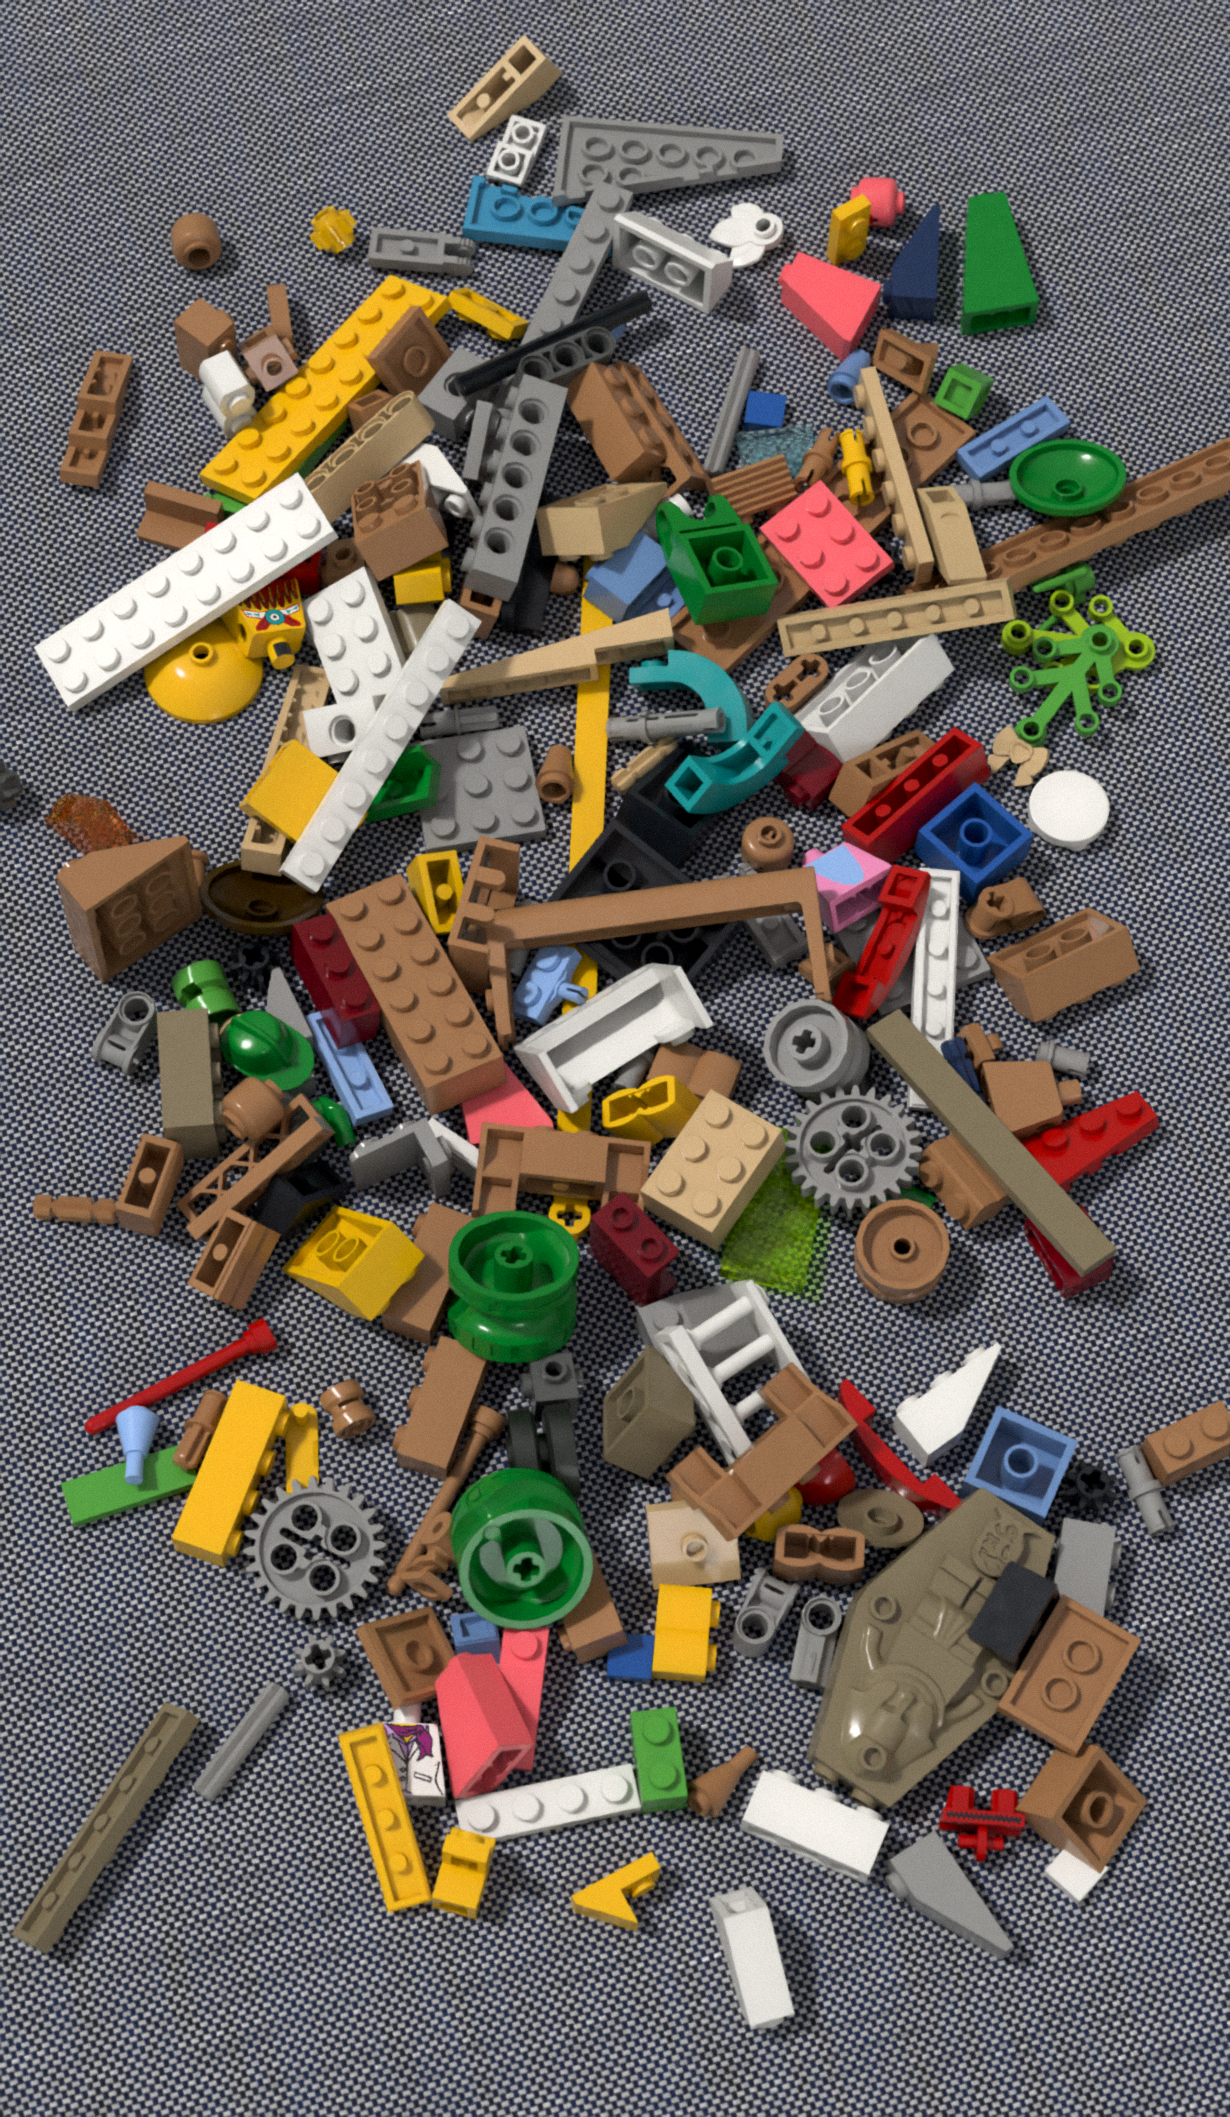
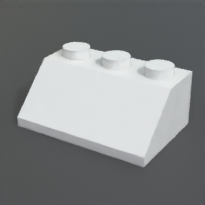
M637 211L620 213L613 219L612 265L709 315L731 284L733 260L729 259L721 251L712 250L696 242L691 236L684 233L680 234L663 225L658 219L647 217Z

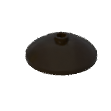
M241 860L229 862L213 869L205 876L200 885V903L204 911L221 926L250 936L271 937L290 934L293 931L294 923L318 917L323 907L324 895L322 887L319 888L317 893H311L284 874L276 876L241 870Z

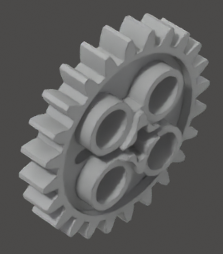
M858 1085L853 1086L851 1095H845L842 1088L837 1086L835 1098L831 1099L822 1091L820 1092V1105L807 1100L805 1102L807 1115L799 1112L794 1114V1121L797 1126H788L787 1138L790 1141L785 1142L786 1150L784 1154L789 1155L785 1158L786 1170L793 1171L791 1173L792 1185L803 1183L801 1186V1196L803 1198L813 1193L815 1194L814 1207L819 1208L827 1201L830 1202V1214L832 1215L838 1211L840 1206H845L848 1217H852L855 1207H861L863 1213L867 1216L870 1212V1204L876 1203L879 1206L886 1202L887 1196L893 1200H901L899 1187L908 1190L912 1188V1178L909 1175L919 1174V1163L916 1161L922 1158V1148L916 1146L920 1144V1132L912 1131L915 1123L914 1117L903 1118L905 1111L903 1104L890 1108V1094L885 1095L879 1101L875 1099V1088L873 1087L866 1096L860 1095ZM854 1119L864 1123L858 1128H851L845 1125L847 1121ZM876 1128H880V1129H881V1130H877V1131L871 1133V1132H872L874 1129H876ZM826 1145L833 1150L826 1154H820L813 1149L817 1146ZM883 1147L892 1151L888 1156H878L873 1153L874 1150ZM835 1168V1170H833V1171H832L831 1173H829V1174H826V1173L824 1172V1171H830L831 1169ZM853 1173L859 1175L861 1179L850 1183L844 1181L842 1177Z
M310 1476L308 1488L303 1489L301 1483L297 1479H293L292 1493L288 1494L278 1486L275 1489L279 1501L273 1503L265 1498L261 1500L263 1506L268 1511L265 1516L252 1513L251 1517L259 1524L258 1530H247L245 1535L255 1540V1546L243 1549V1553L255 1556L256 1562L250 1564L245 1569L246 1572H259L261 1575L252 1585L254 1589L266 1586L270 1589L264 1599L266 1603H271L278 1597L282 1599L279 1612L285 1614L292 1605H295L296 1619L302 1620L307 1609H311L314 1620L321 1621L323 1608H327L333 1618H338V1604L343 1603L348 1609L353 1611L356 1608L352 1596L358 1594L366 1599L369 1598V1594L363 1586L365 1582L379 1584L380 1580L371 1571L373 1567L386 1566L385 1561L375 1557L376 1551L388 1548L387 1543L375 1541V1535L385 1530V1527L382 1524L371 1525L370 1520L378 1511L376 1508L364 1511L361 1509L366 1500L364 1494H360L352 1500L349 1499L351 1485L346 1483L339 1492H336L335 1479L329 1477L324 1488H319L317 1478ZM311 1506L317 1512V1523L312 1529L302 1531L296 1525V1515L303 1507ZM343 1527L353 1528L357 1537L355 1545L348 1551H339L334 1544L336 1532ZM287 1528L313 1542L322 1537L321 1546L348 1560L350 1567L344 1569L318 1555L309 1560L310 1551L283 1537L281 1530ZM291 1546L297 1555L296 1563L292 1568L282 1571L275 1564V1554L279 1548ZM322 1566H330L336 1576L334 1585L327 1591H319L313 1582L315 1572Z

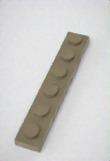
M166 1702L163 1703L11 1934L23 1944L46 1955L51 1947L61 1938L64 1928L75 1910L86 1900L94 1881L104 1866L113 1859L117 1846L129 1828L139 1819L142 1808L155 1788L164 1781L167 1770L180 1750L190 1741L192 1732L200 1721L190 1711Z

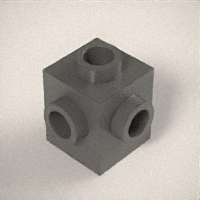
M555 1352L544 1358L528 1362L527 1373L520 1374L522 1399H530L535 1422H542V1411L545 1405L568 1403L571 1419H576L579 1394L584 1393V1380L582 1369L574 1368L572 1352Z

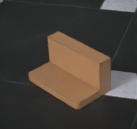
M149 480L144 490L146 512L136 534L138 540L179 551L204 535L207 522L220 524L225 521L223 501Z

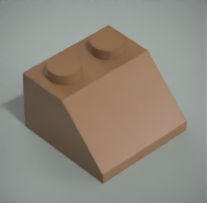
M1083 1742L1075 1757L1056 1747L1015 1810L1018 1813L1025 1814V1821L1041 1838L1061 1851L1063 1849L1101 1874L1148 1801L1100 1746Z

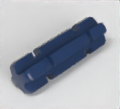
M955 1037L941 1043L940 1048L944 1059H949L953 1069L979 1096L978 1090H981V1086L971 1058L966 1059L965 1053L968 1052L964 1039L962 1037ZM984 1095L979 1096L987 1105Z

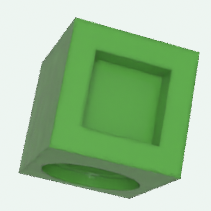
M964 363L949 367L934 399V403L967 420L980 414L995 379Z

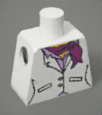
M421 1703L394 1710L393 1722L383 1723L407 1805L446 1807L438 1725L420 1723Z

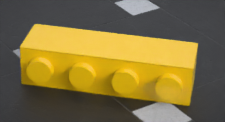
M236 1380L172 1535L175 1551L224 1568L229 1555L235 1557L238 1554L244 1537V1531H241L240 1528L245 1515L251 1517L252 1513L256 1510L260 1498V1492L256 1491L261 1476H269L276 1458V1452L272 1451L277 1436L283 1438L291 1422L292 1413L287 1412L286 1396Z

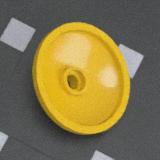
M216 618L145 665L144 677L152 700L166 714L187 723L212 724L230 719L250 705L260 690L264 668L262 657L252 659L245 657L223 620ZM199 654H207V655H208V656H207L206 658H204V659H197V658H196V656L199 655Z

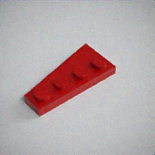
M1135 1091L1020 1142L1067 1193L1071 1190L1070 1183L1083 1174L1091 1176L1102 1168L1101 1161L1111 1154H1122L1159 1127L1158 1115L1138 1091Z

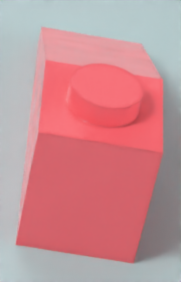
M504 1627L499 1670L534 1741L532 1747L512 1770L533 1771L549 1646L548 1627L531 1629Z

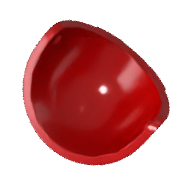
M834 1447L817 1463L822 1468L817 1475L802 1486L799 1482L794 1484L795 1488L800 1492L804 1504L819 1507L820 1505H830L841 1501L845 1495L854 1490L856 1480L850 1466Z

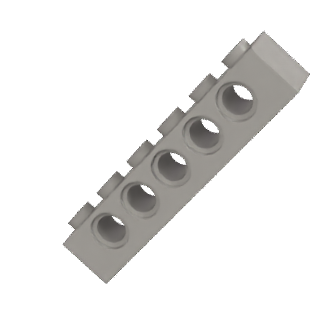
M523 374L518 388L510 387L504 409L510 410L508 419L502 418L495 438L496 441L502 442L499 451L493 450L487 472L493 474L491 483H484L478 505L484 506L482 516L476 514L469 535L470 538L476 539L474 548L467 547L460 569L467 572L463 585L464 588L506 602L509 601L519 580L568 388L527 374ZM507 483L512 484V485L516 486L517 488L511 487V486L508 485ZM499 516H503L507 518L509 521L503 520ZM490 548L496 549L501 554L493 552Z

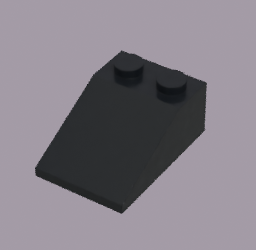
M687 740L626 792L615 816L617 821L678 869L696 854L734 807L732 806L711 814L688 813L666 788L665 784L688 755L711 757Z

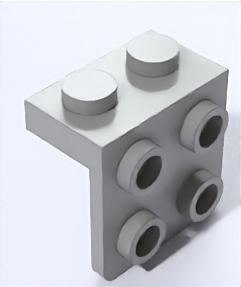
M426 1118L417 1122H404L398 1125L392 1131V1134L379 1140L368 1139L356 1146L354 1152L349 1156L352 1179L357 1190H363L418 1164L436 1198L451 1192L450 1176L454 1174V1169L450 1162V1159L453 1158L452 1152L443 1135L436 1138Z

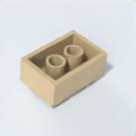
M710 1089L640 1190L645 1209L712 1249L717 1250L786 1150L782 1129Z

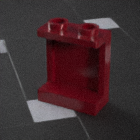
M625 1192L619 1193L591 1216L589 1254L640 1308L666 1298L677 1288L678 1281L665 1267L678 1257L679 1249Z

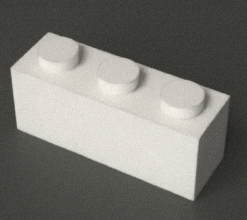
M763 1770L743 1816L740 1830L866 1884L889 1827V1824L881 1821L882 1816L867 1807L857 1806L855 1810L839 1803L840 1797L828 1790L815 1788L813 1792L797 1785L799 1780L784 1771L774 1770L773 1773H769Z

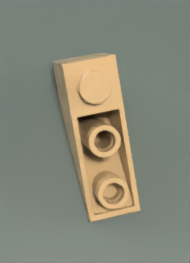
M943 486L915 489L916 502L933 554L934 564L949 585L958 586L987 581L986 571L966 504L954 487Z

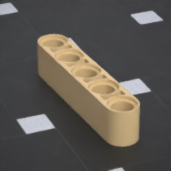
M404 391L390 400L304 479L331 524L351 506L350 495L354 493L358 486L372 480L376 482L380 480L433 430L435 426L434 419L413 391Z

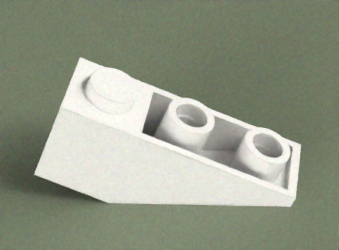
M420 442L393 467L395 468L402 463L411 464L420 460L440 511L451 513L458 518L465 517L473 520L476 514L482 516L468 488L437 446ZM389 470L384 476H388L391 470Z
M998 1342L987 1350L983 1346L977 1348L964 1359L963 1363L965 1366L954 1374L949 1370L945 1371L930 1384L931 1390L920 1398L912 1395L896 1408L898 1414H896L892 1429L924 1468L958 1445L997 1362L1001 1350V1345Z

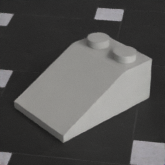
M735 1282L677 1293L637 1309L636 1328L645 1348L648 1345L656 1348L670 1365L654 1335L668 1326L683 1325L685 1329L693 1330L737 1301L729 1287ZM744 1316L700 1345L701 1350L699 1354L706 1366L714 1368L759 1337L747 1316ZM766 1353L733 1376L769 1363L772 1359Z

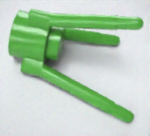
M1082 561L1061 568L1060 572L1054 576L1042 577L1027 584L1043 582L1034 586L1033 591L1035 593L1055 588L1056 591L1066 590L1072 594L1074 598L1073 607L1086 602L1085 593L1095 587V577L1090 566ZM1067 602L1061 608L1067 607ZM1051 615L1038 630L1047 631L1061 618Z

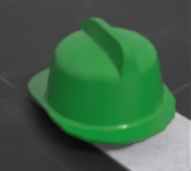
M254 1010L243 1013L240 1016L235 1015L221 1036L220 1049L224 1059L233 1068L247 1077H256L263 1082L270 1079L282 1091H289L300 1087L309 1079L314 1069V1052L310 1043L299 1032L274 1017L271 1013Z

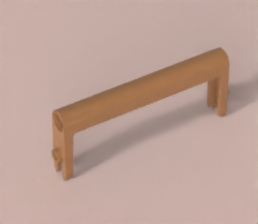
M814 866L494 909L495 921L492 926L486 927L487 945L490 946V974L492 989L485 990L488 1013H495L498 1043L502 1045V1051L509 1050V1043H517L510 955L514 951L801 913L804 916L815 995L817 999L832 1005L828 969L836 968L833 943H824Z

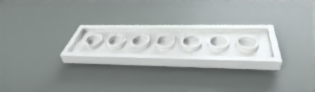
M297 472L36 645L34 649L67 707L74 713L339 538L305 481Z

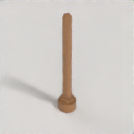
M478 1405L469 1420L471 1436L387 1582L386 1589L390 1595L397 1596L403 1592L407 1583L400 1579L399 1571L410 1565L418 1556L425 1553L427 1548L421 1543V1537L426 1527L438 1514L448 1512L485 1444L492 1443L494 1438H499L507 1425V1420L491 1408Z

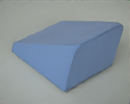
M477 1612L450 1616L456 1655L469 1652L472 1655L492 1653L496 1663L500 1662L501 1647L496 1624L484 1619Z

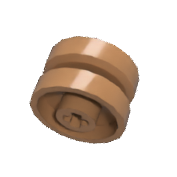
M909 1199L889 1200L873 1208L860 1224L853 1252L855 1273L863 1288L877 1299L892 1304L914 1303L928 1296L942 1279L950 1251L948 1231L938 1214L925 1204ZM894 1249H897L899 1253H901L903 1250H906L908 1253L905 1255H900Z

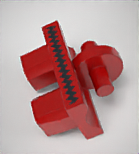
M952 1785L948 1792L945 1807H943L939 1815L938 1830L974 1833L975 1835L958 1834L957 1847L974 1849V1862L984 1863L986 1850L1003 1851L1004 1838L987 1835L1020 1837L1021 1829L1025 1828V1814L1018 1813L1015 1810L1018 1806L1017 1791L1005 1789L992 1790L990 1811L974 1810L975 1788Z

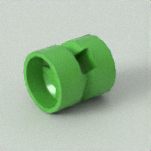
M216 960L195 962L181 969L173 976L170 983L179 1005L185 1008L184 1010L207 1008L210 1023H218L219 1032L227 1019L241 1014L233 992L228 990L229 984L223 969Z

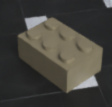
M207 1008L157 1012L162 1123L165 1139L182 1145L184 1160L221 1157L220 1142H227L228 1137L227 1127L221 1119V1113L224 1112L222 1101L225 1097V1089L221 1074L223 1055L220 1049L221 1040H219L218 1023H210Z

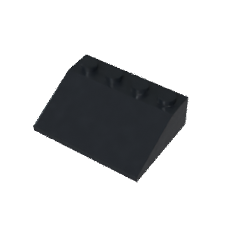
M613 818L547 902L685 884L694 881ZM741 920L573 944L618 980L642 966L657 963L681 966L693 986L722 955L746 923Z

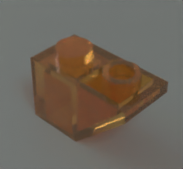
M73 793L67 794L54 803L52 806L53 812L44 819L50 828L84 856L93 851L126 846L135 838V835L108 800Z

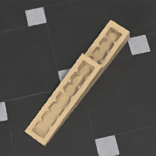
M669 608L448 676L439 691L442 705L599 680L597 669L599 665L667 655L668 650H675Z
M295 664L261 774L285 742L296 739L310 750L302 711L327 706L331 686L324 668ZM257 815L250 817L241 846V870L281 876L282 873L279 872V869L286 860L291 841Z

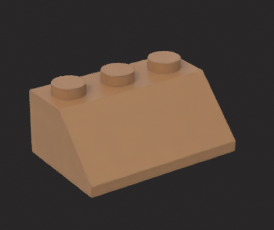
M1090 907L985 958L991 968V973L1016 1012L1035 1023L1050 1020L1057 1015L1058 1011L1072 1004L1086 1002L1094 993L1106 987L1120 985L1127 980L1128 976L1140 971L1128 928Z

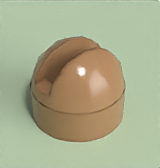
M557 561L550 592L569 595L576 591L580 582V576L576 568Z

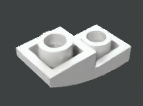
M512 114L502 142L498 141L486 172V177L522 188L548 132L547 125Z

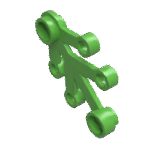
M1096 624L1086 628L1080 638L1054 641L1050 637L1043 636L1034 641L1032 657L1041 664L1051 662L1054 657L1080 656L1071 666L1031 671L1025 666H1018L1011 671L1009 686L1016 693H1026L1031 688L1057 685L1033 717H1026L1018 722L1015 730L1020 739L1031 744L1033 747H1043L1047 735L1046 726L1071 693L1076 713L1075 731L1082 737H1090L1097 732L1099 717L1092 711L1085 675L1095 664L1100 684L1097 692L1098 702L1105 707H1113L1119 703L1122 688L1114 679L1111 659L1117 654L1119 648V638L1112 628ZM1095 638H1102L1106 641L1107 644L1105 646L1098 647L1093 643L1092 640ZM1047 646L1051 649V652L1043 655L1038 652L1037 648ZM1018 675H1023L1027 677L1028 682L1026 684H1018L1014 678ZM1105 689H1112L1116 692V696L1114 698H1107L1102 692ZM1082 719H1090L1094 726L1084 728L1080 725V721ZM1034 727L1037 729L1038 734L1028 736L1025 734L1024 729Z

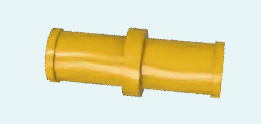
M848 429L839 436L844 459L841 463V471L843 476L847 478L851 504L854 506L858 505L857 496L859 495L860 505L865 506L870 504L875 497L870 478L873 468L872 461L866 455L863 432L856 429V440H854L853 429Z

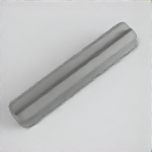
M271 1682L266 1686L194 1783V1790L204 1799L209 1801L216 1799L289 1700V1693L279 1684Z

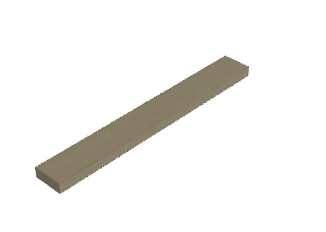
M900 1009L895 1010L867 1028L866 1037L1081 1277H1084L1114 1256L1117 1248Z

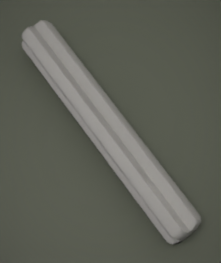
M746 347L742 348L739 352L703 466L710 478L723 475L748 393L759 363L760 355L755 349L750 350Z

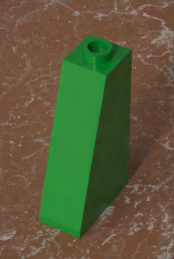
M1005 191L992 194L982 193L974 197H968L964 220L961 335L1034 324L1039 299Z

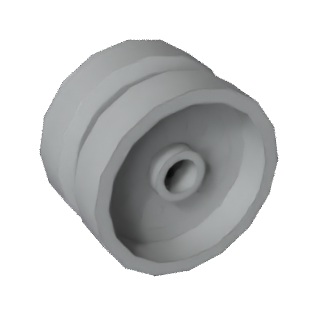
M802 999L787 1005L773 1018L765 1033L763 1053L768 1069L777 1080L790 1087L799 1095L813 1102H820V1092L822 1091L832 1099L836 1097L837 1086H840L844 1094L848 1095L854 1085L861 1083L868 1069L870 1048L866 1034L856 1022L845 1016L836 1007L820 999Z

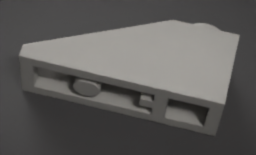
M935 1830L889 1860L886 1867L889 1875L885 1879L897 1899L902 1900L905 1898L911 1908L996 1958L1002 1960L1009 1955L1014 1947Z

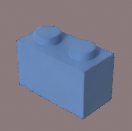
M641 530L637 532L628 546L613 551L614 557L607 559L604 563L597 561L585 576L589 583L583 597L616 623L623 622L624 616L632 605L645 594L668 568L662 547Z

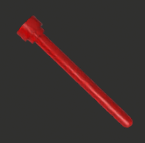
M262 1317L247 1325L249 1330L242 1333L243 1338L91 1417L85 1422V1431L90 1435H96L115 1425L116 1416L131 1406L147 1408L249 1353L255 1356L261 1352L264 1356L279 1348L266 1321Z

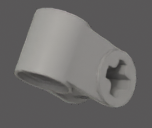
M133 991L120 999L106 1026L103 1027L94 1041L91 1050V1058L99 1062L103 1059L122 1068V1073L127 1076H131L136 1071L142 1061L145 1050L158 1031L157 1011L152 998L148 994ZM137 1011L148 1013L140 1021L129 1020V1017Z
M762 1566L759 1568L736 1618L732 1635L733 1645L740 1654L754 1658L767 1652L782 1621L786 1620L801 1585L797 1583L788 1585L768 1575L766 1568ZM747 1625H756L763 1630L765 1635L759 1639H752L747 1637L742 1629Z

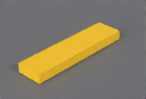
M383 1721L340 1733L338 1735L388 1913L432 1901L431 1887Z

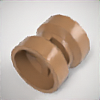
M347 1380L336 1384L326 1390L319 1398L324 1411L331 1414L333 1418L332 1428L338 1439H347L361 1434L376 1422V1417L371 1407L365 1405L362 1400L364 1392L357 1380Z

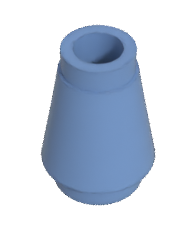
M861 349L853 350L828 377L827 390L834 401L843 405H849L854 402L853 386L858 385L860 369L868 368L872 363L871 356L866 351Z

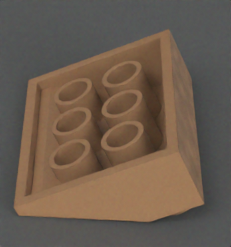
M185 835L93 851L81 859L75 858L63 866L60 873L56 875L74 949L103 984L203 916L190 841Z

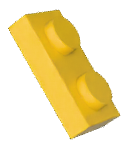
M864 194L832 210L826 256L834 266L846 260L856 259L866 248L871 203Z
M467 287L452 290L448 296L449 307L457 311L456 316L469 323H479L488 328L487 333L498 340L508 341L524 336L529 325V321Z

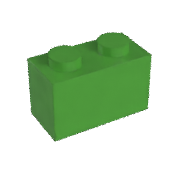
M668 1707L630 1712L629 1728L641 1814L686 1808L688 1793L676 1708Z

